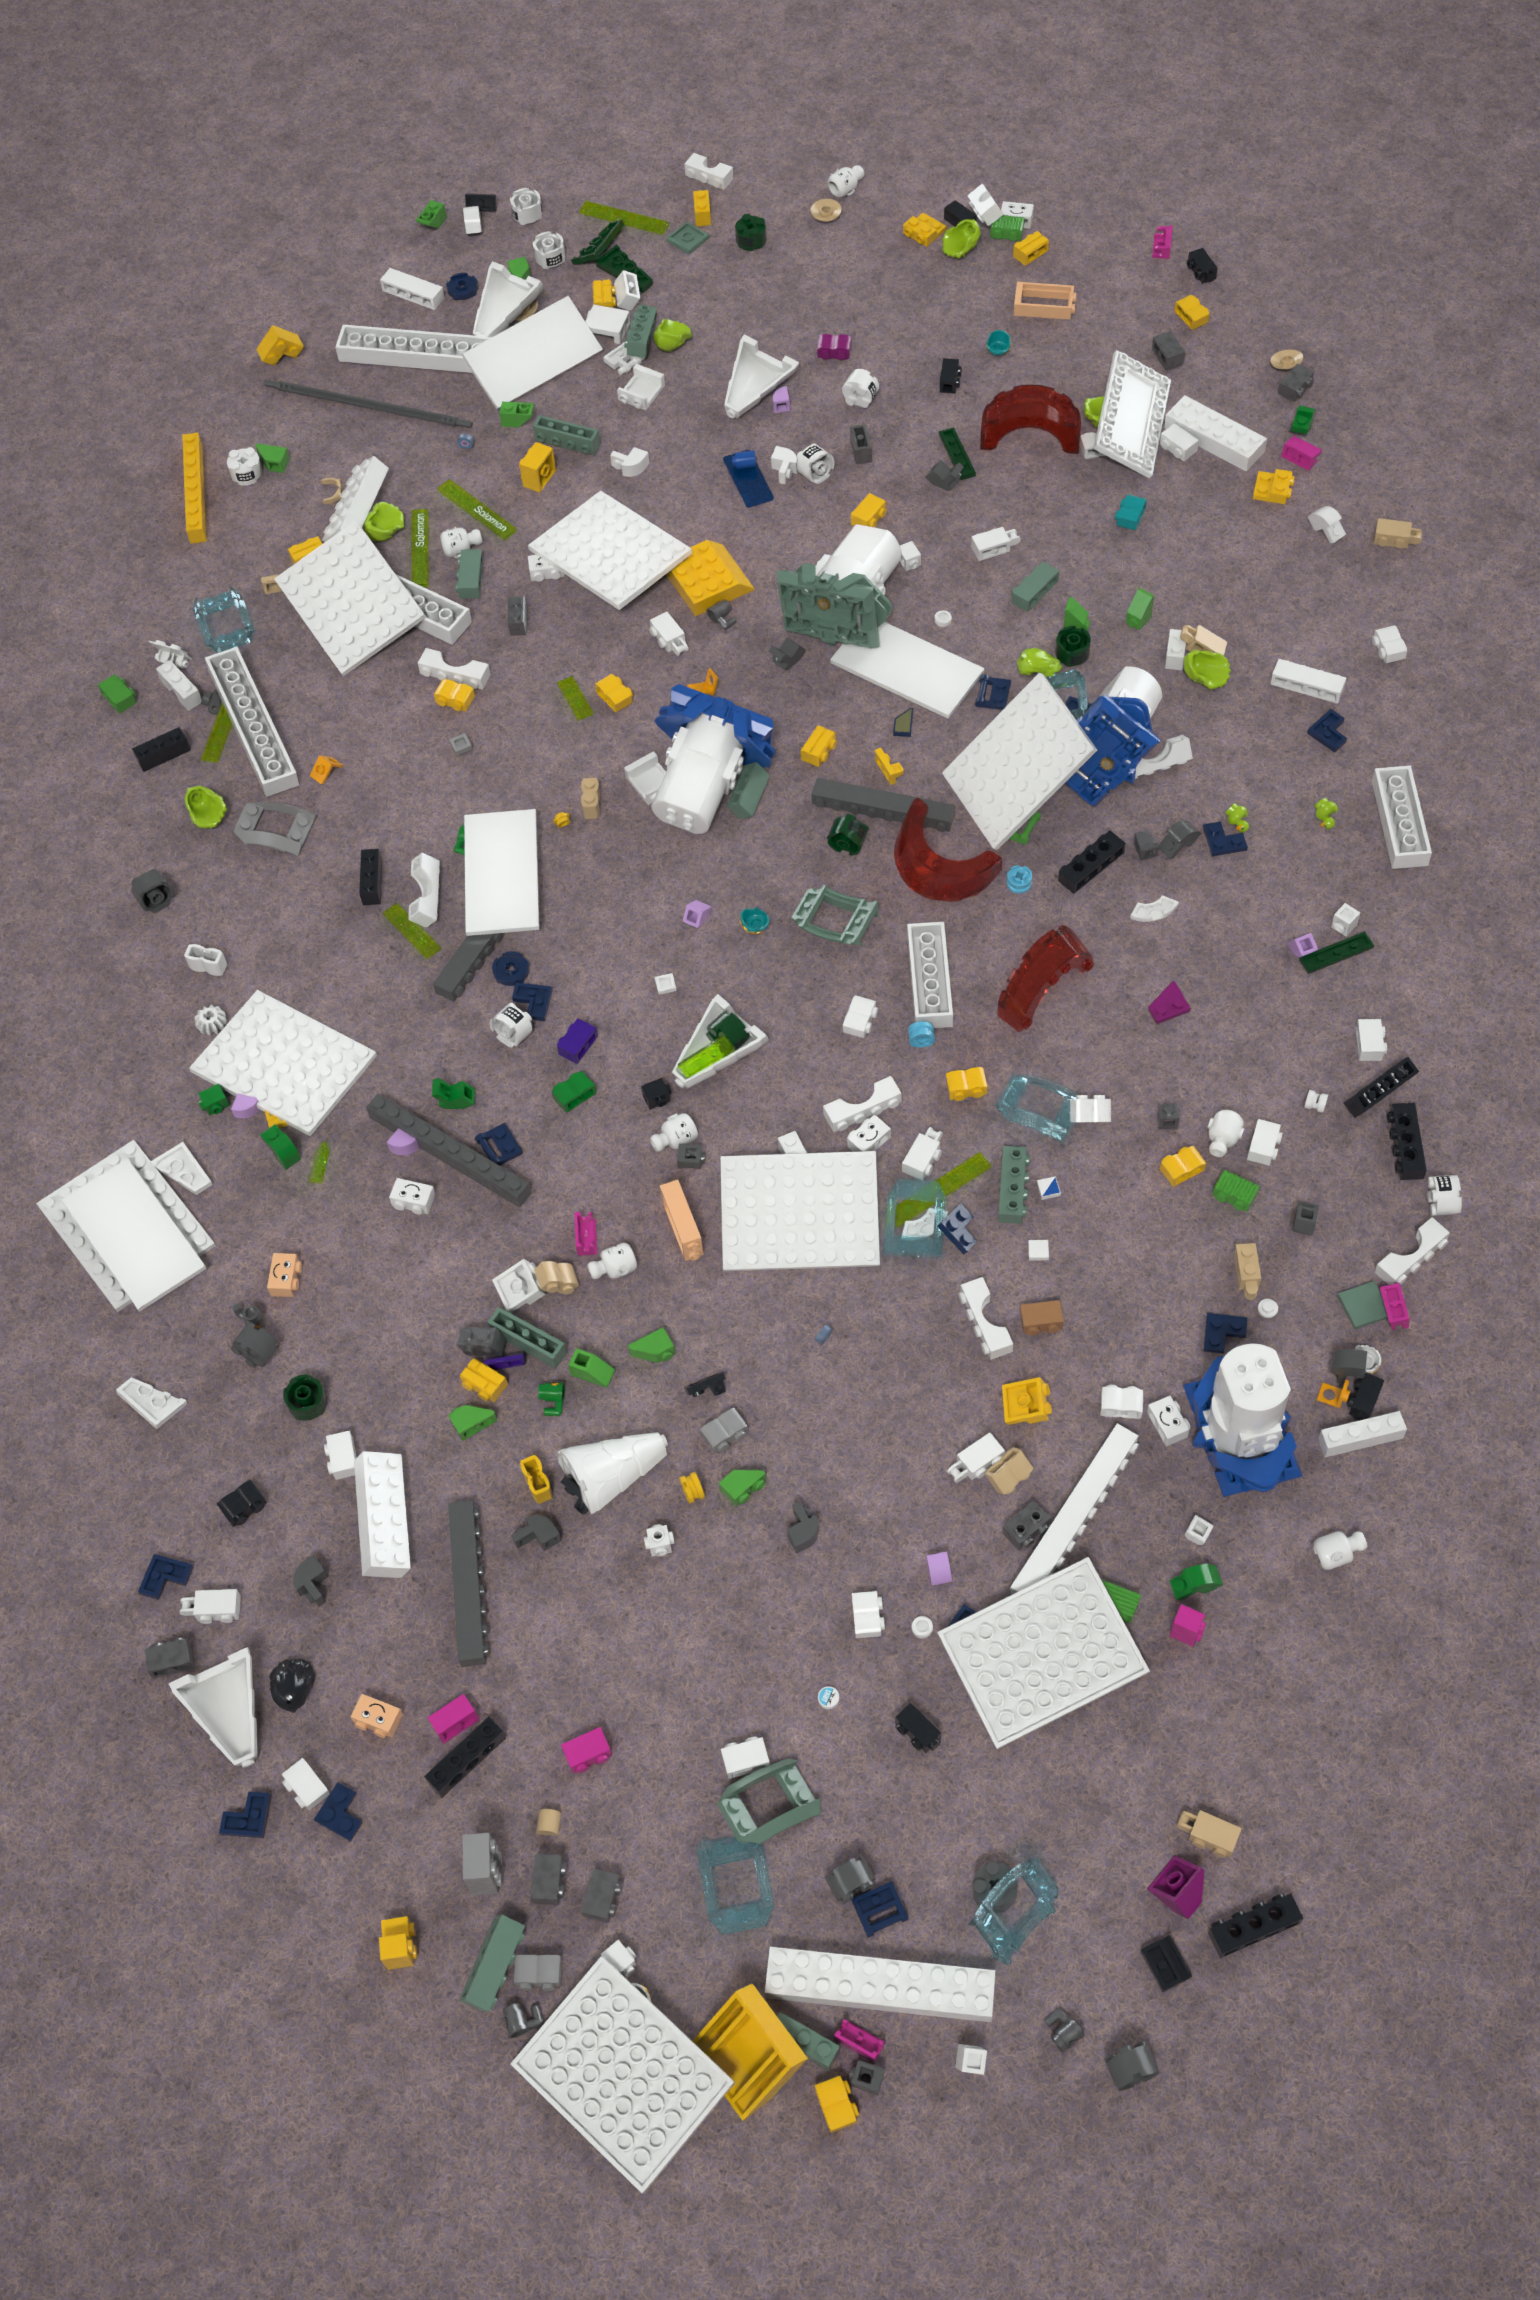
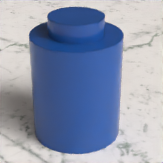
M755 451L735 453V456H732L733 467L736 466V469L756 467Z

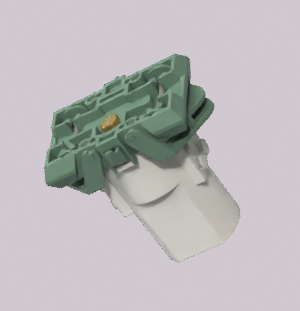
M856 524L832 555L824 554L816 566L803 563L796 571L778 570V594L781 601L785 630L810 635L813 638L820 637L821 641L828 642L830 647L839 641L843 644L878 648L880 646L878 627L886 621L892 612V604L884 596V583L901 559V549L894 535L888 530Z

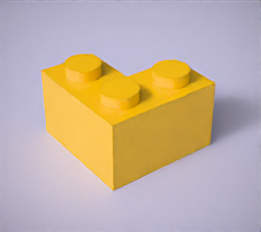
M272 325L256 350L262 362L274 366L283 354L297 358L304 345L298 334Z
M408 1916L381 1920L382 1937H379V1947L382 1963L388 1970L414 1966V1959L418 1958L417 1947L413 1944L412 1937L416 1936L414 1922L411 1923Z

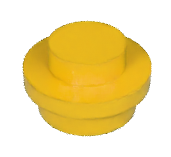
M564 812L558 813L553 820L554 825H557L558 828L568 825L570 823V815Z

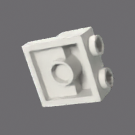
M523 1259L492 1279L506 1311L512 1313L524 1304L528 1303L531 1305L546 1295L545 1291L540 1289L534 1271L537 1266L533 1262L530 1263Z

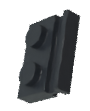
M1170 1935L1141 1949L1140 1952L1162 1992L1192 1978V1974Z

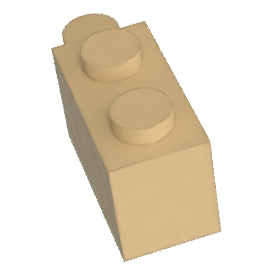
M1378 518L1374 544L1408 548L1409 544L1418 545L1421 543L1422 530L1412 528V522Z
M1189 625L1182 627L1180 638L1187 643L1185 649L1190 652L1192 650L1218 652L1224 656L1227 641L1201 625H1198L1196 628Z
M1256 1243L1236 1244L1233 1255L1239 1290H1244L1246 1299L1254 1300L1261 1282Z
M1201 1810L1198 1816L1182 1811L1177 1824L1179 1829L1190 1833L1189 1840L1193 1841L1192 1844L1201 1849L1207 1847L1214 1850L1213 1853L1221 1858L1231 1857L1242 1829ZM1189 1820L1195 1823L1193 1827L1187 1825Z

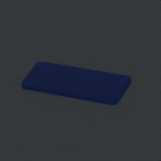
M735 453L723 457V461L747 508L774 500V496L757 462L756 467L736 469V466L733 467L732 456H735Z

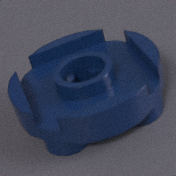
M457 273L451 276V280L446 283L447 292L454 300L468 299L477 294L478 283L473 275L471 277L467 273Z
M505 952L501 957L496 958L492 965L496 981L505 986H515L516 982L524 983L529 975V963L519 952ZM510 966L514 967L513 971H508L506 969H509Z

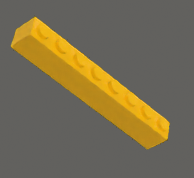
M199 433L183 434L186 532L190 544L207 542L203 445Z

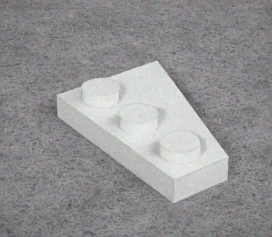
M183 1142L150 1162L156 1169L195 1195L213 1185Z
M132 1377L116 1389L117 1394L156 1429L187 1405V1400L175 1398L165 1391H158L153 1386Z

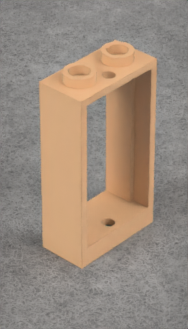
M1017 282L1013 316L1070 320L1071 314L1075 312V304L1073 302L1076 303L1077 293H1074V286ZM1022 297L1068 299L1069 301L1068 306L1022 303Z
M675 1180L660 1185L662 1203L685 1261L699 1259L704 1255L701 1236L679 1181Z

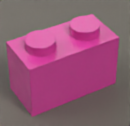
M1181 1604L1173 1622L1170 1637L1194 1647L1195 1642H1200L1207 1624L1203 1622L1205 1614Z
M601 1727L561 1744L572 1773H583L589 1769L590 1765L595 1763L603 1764L612 1756Z

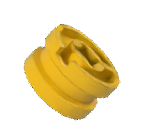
M696 1472L690 1473L687 1477H679L689 1504L695 1502V1499L701 1500L705 1498Z

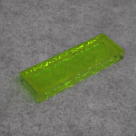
M573 676L557 682L577 721L594 715Z
M724 1034L679 1062L678 1067L688 1079L733 1053L735 1047Z

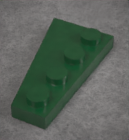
M622 219L610 222L598 233V237L589 242L590 246L586 249L583 248L579 252V257L571 259L572 263L577 265L599 260L600 255L607 250V246L621 232L624 226Z
M617 244L596 261L598 268L618 278L623 270L636 274L639 291L642 293L653 285V279L641 268L639 269L633 260L631 261Z

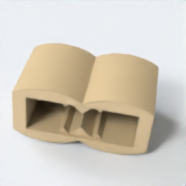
M584 778L581 783L583 816L585 819H597L600 815L599 802L601 798L597 778Z
M544 1261L534 1269L542 1291L549 1293L557 1291L567 1295L574 1292V1289L579 1286L573 1266L569 1263L557 1264L553 1261Z
M1012 1448L985 1472V1476L997 1493L1005 1495L1012 1493L1019 1481L1026 1480L1030 1476L1033 1467L1020 1449Z

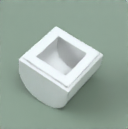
M1195 1515L1185 1532V1537L1198 1545H1203L1213 1525Z

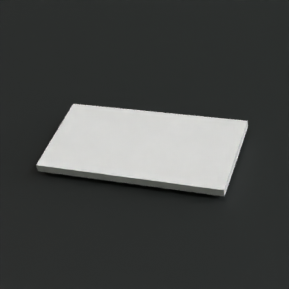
M567 296L462 354V357L498 410L501 408L502 401H515L601 353L603 349L570 297Z
M1116 350L1112 358L1093 449L1150 478L1153 475L1171 380L1157 373L1154 369L1148 368L1139 361L1128 357L1125 353Z
M886 622L878 627L880 646L878 648L842 644L830 659L831 664L947 719L950 718L984 673L983 667Z
M536 809L464 815L466 936L539 930Z
M128 1158L61 1199L139 1312L207 1269Z

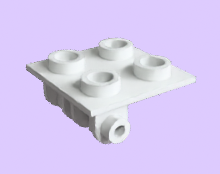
M156 640V642L149 641L151 645L159 650V653L155 654V660L160 663L171 660L176 667L183 669L188 667L187 660H192L187 655L188 653L181 650V647L171 644V646H167L166 643Z

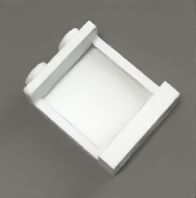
M593 304L591 311H588L585 322L592 333L613 336L614 343L621 344L630 324V313L626 310Z
M636 364L633 367L634 376L624 389L620 387L617 389L618 400L624 404L633 405L637 409L647 410L665 386L664 374Z
M654 751L624 767L625 778L647 805L653 803L666 773L659 764L658 756Z

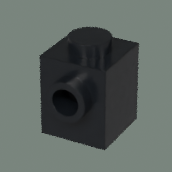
M662 1078L641 1086L642 1096L649 1110L655 1107H663L670 1102L669 1094H672L668 1083L664 1084Z

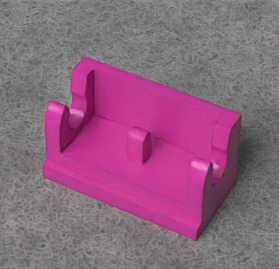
M1170 225V227H1157V231H1163L1164 233L1154 234L1152 258L1170 259L1173 225Z
M1293 436L1284 444L1281 457L1309 471L1318 462L1316 458L1321 454L1322 449Z
M574 1212L575 1241L578 1256L597 1254L596 1219H593L591 1212H588L587 1217H582L580 1212Z
M1400 1283L1380 1287L1391 1329L1395 1330L1397 1325L1409 1328L1410 1318Z
M464 1694L427 1717L443 1744L480 1720Z
M843 2019L840 2029L834 2035L835 2041L873 2063L876 2062L886 2043L846 2019Z

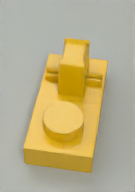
M881 748L874 750L875 762L889 784H895L896 778L904 774L903 767L900 763L890 764L888 754L884 753Z

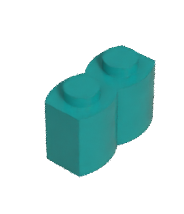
M1127 494L1126 498H1123L1121 501V509L1116 511V526L1136 531L1146 509L1147 499Z

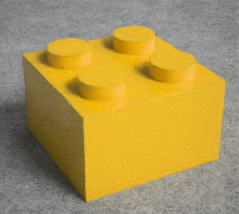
M535 442L529 448L525 457L519 462L523 487L539 493L542 491L556 472L553 448Z

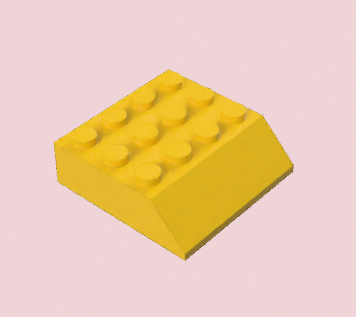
M705 540L690 547L692 554L666 574L695 617L705 613L709 607L718 601L725 599L729 602L755 590L724 545L710 540Z
M753 1983L735 1991L693 2040L705 2054L735 2081V2084L726 2093L725 2097L742 2121L772 2099L808 2059Z

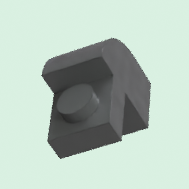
M940 460L932 467L925 478L933 485L948 491L953 489L959 481L963 466L958 463L950 469Z
M786 638L780 649L771 646L768 652L773 654L772 662L784 670H789L801 659L806 650L794 641Z
M1185 820L1179 821L1167 830L1168 835L1160 843L1159 849L1170 859H1173L1184 845L1187 847L1192 846L1202 833L1190 822Z
M1299 1201L1293 1232L1313 1236L1319 1205Z
M1341 1349L1333 1353L1330 1373L1337 1376V1383L1344 1384L1347 1376L1364 1378L1368 1351Z
M800 1501L792 1504L793 1513L799 1523L786 1529L787 1537L796 1553L812 1546L819 1535L817 1516L811 1517L807 1507H803Z
M532 1515L525 1518L528 1526L518 1528L511 1535L517 1549L535 1538L543 1551L562 1541L554 1524L548 1518L541 1515Z
M313 1555L296 1569L293 1578L294 1586L300 1597L305 1594L311 1604L315 1602L320 1607L325 1603L324 1598L315 1586L328 1578V1576Z

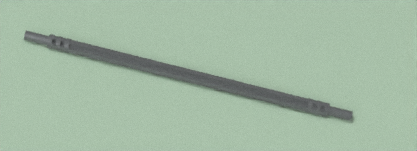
M265 379L263 382L264 386L277 388L279 391L424 419L454 427L472 428L473 426L471 421L461 420L450 415L283 381L276 382Z

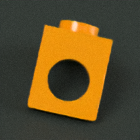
M709 668L705 682L688 684L687 687L711 696L715 694L718 677ZM711 676H712V678H713V685L711 684V681H710V677H711Z
M319 755L310 773V777L320 784H324L332 767L342 768L344 765L333 757Z
M1345 1380L1343 1389L1322 1383L1317 1401L1340 1408L1342 1401L1347 1402L1350 1390H1347L1349 1380ZM1330 1389L1334 1391L1335 1398L1332 1400L1326 1399L1323 1395L1325 1390Z

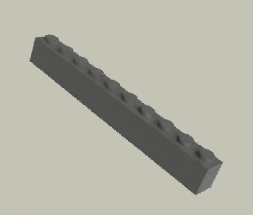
M378 1093L366 1106L369 1118L394 1133L399 1128L414 1137L419 1148L519 1208L531 1195L528 1182Z

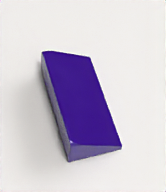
M521 1351L503 1354L502 1356L486 1357L484 1364L493 1370L522 1366L526 1364L525 1353Z

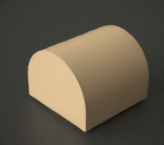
M278 574L261 577L265 594L282 591L274 580Z
M552 1809L539 1810L536 1833L558 1836L561 1813Z

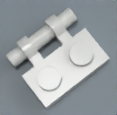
M625 342L603 357L604 362L614 370L621 367L617 370L619 375L630 372L632 367L636 364L640 365L642 360L645 359L644 357L627 355V348L624 347Z

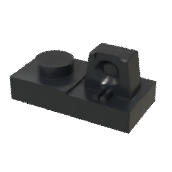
M465 194L466 207L479 206V211H497L495 194Z
M719 1372L684 1387L687 1395L696 1397L703 1394V1390L709 1387L713 1395L717 1396L726 1392L723 1382L726 1378L723 1372Z
M565 1476L561 1481L565 1486V1491L572 1496L576 1495L579 1497L574 1508L581 1514H586L589 1510L583 1502L579 1485L573 1476Z

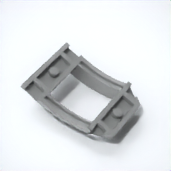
M280 802L246 803L234 828V834L242 840L244 845L265 846L284 853L287 851L298 857L317 814ZM264 810L280 811L296 816L287 837L255 830Z

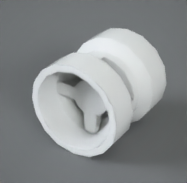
M1309 1090L1304 1108H1314L1317 1112L1323 1113L1328 1094H1317L1315 1091Z

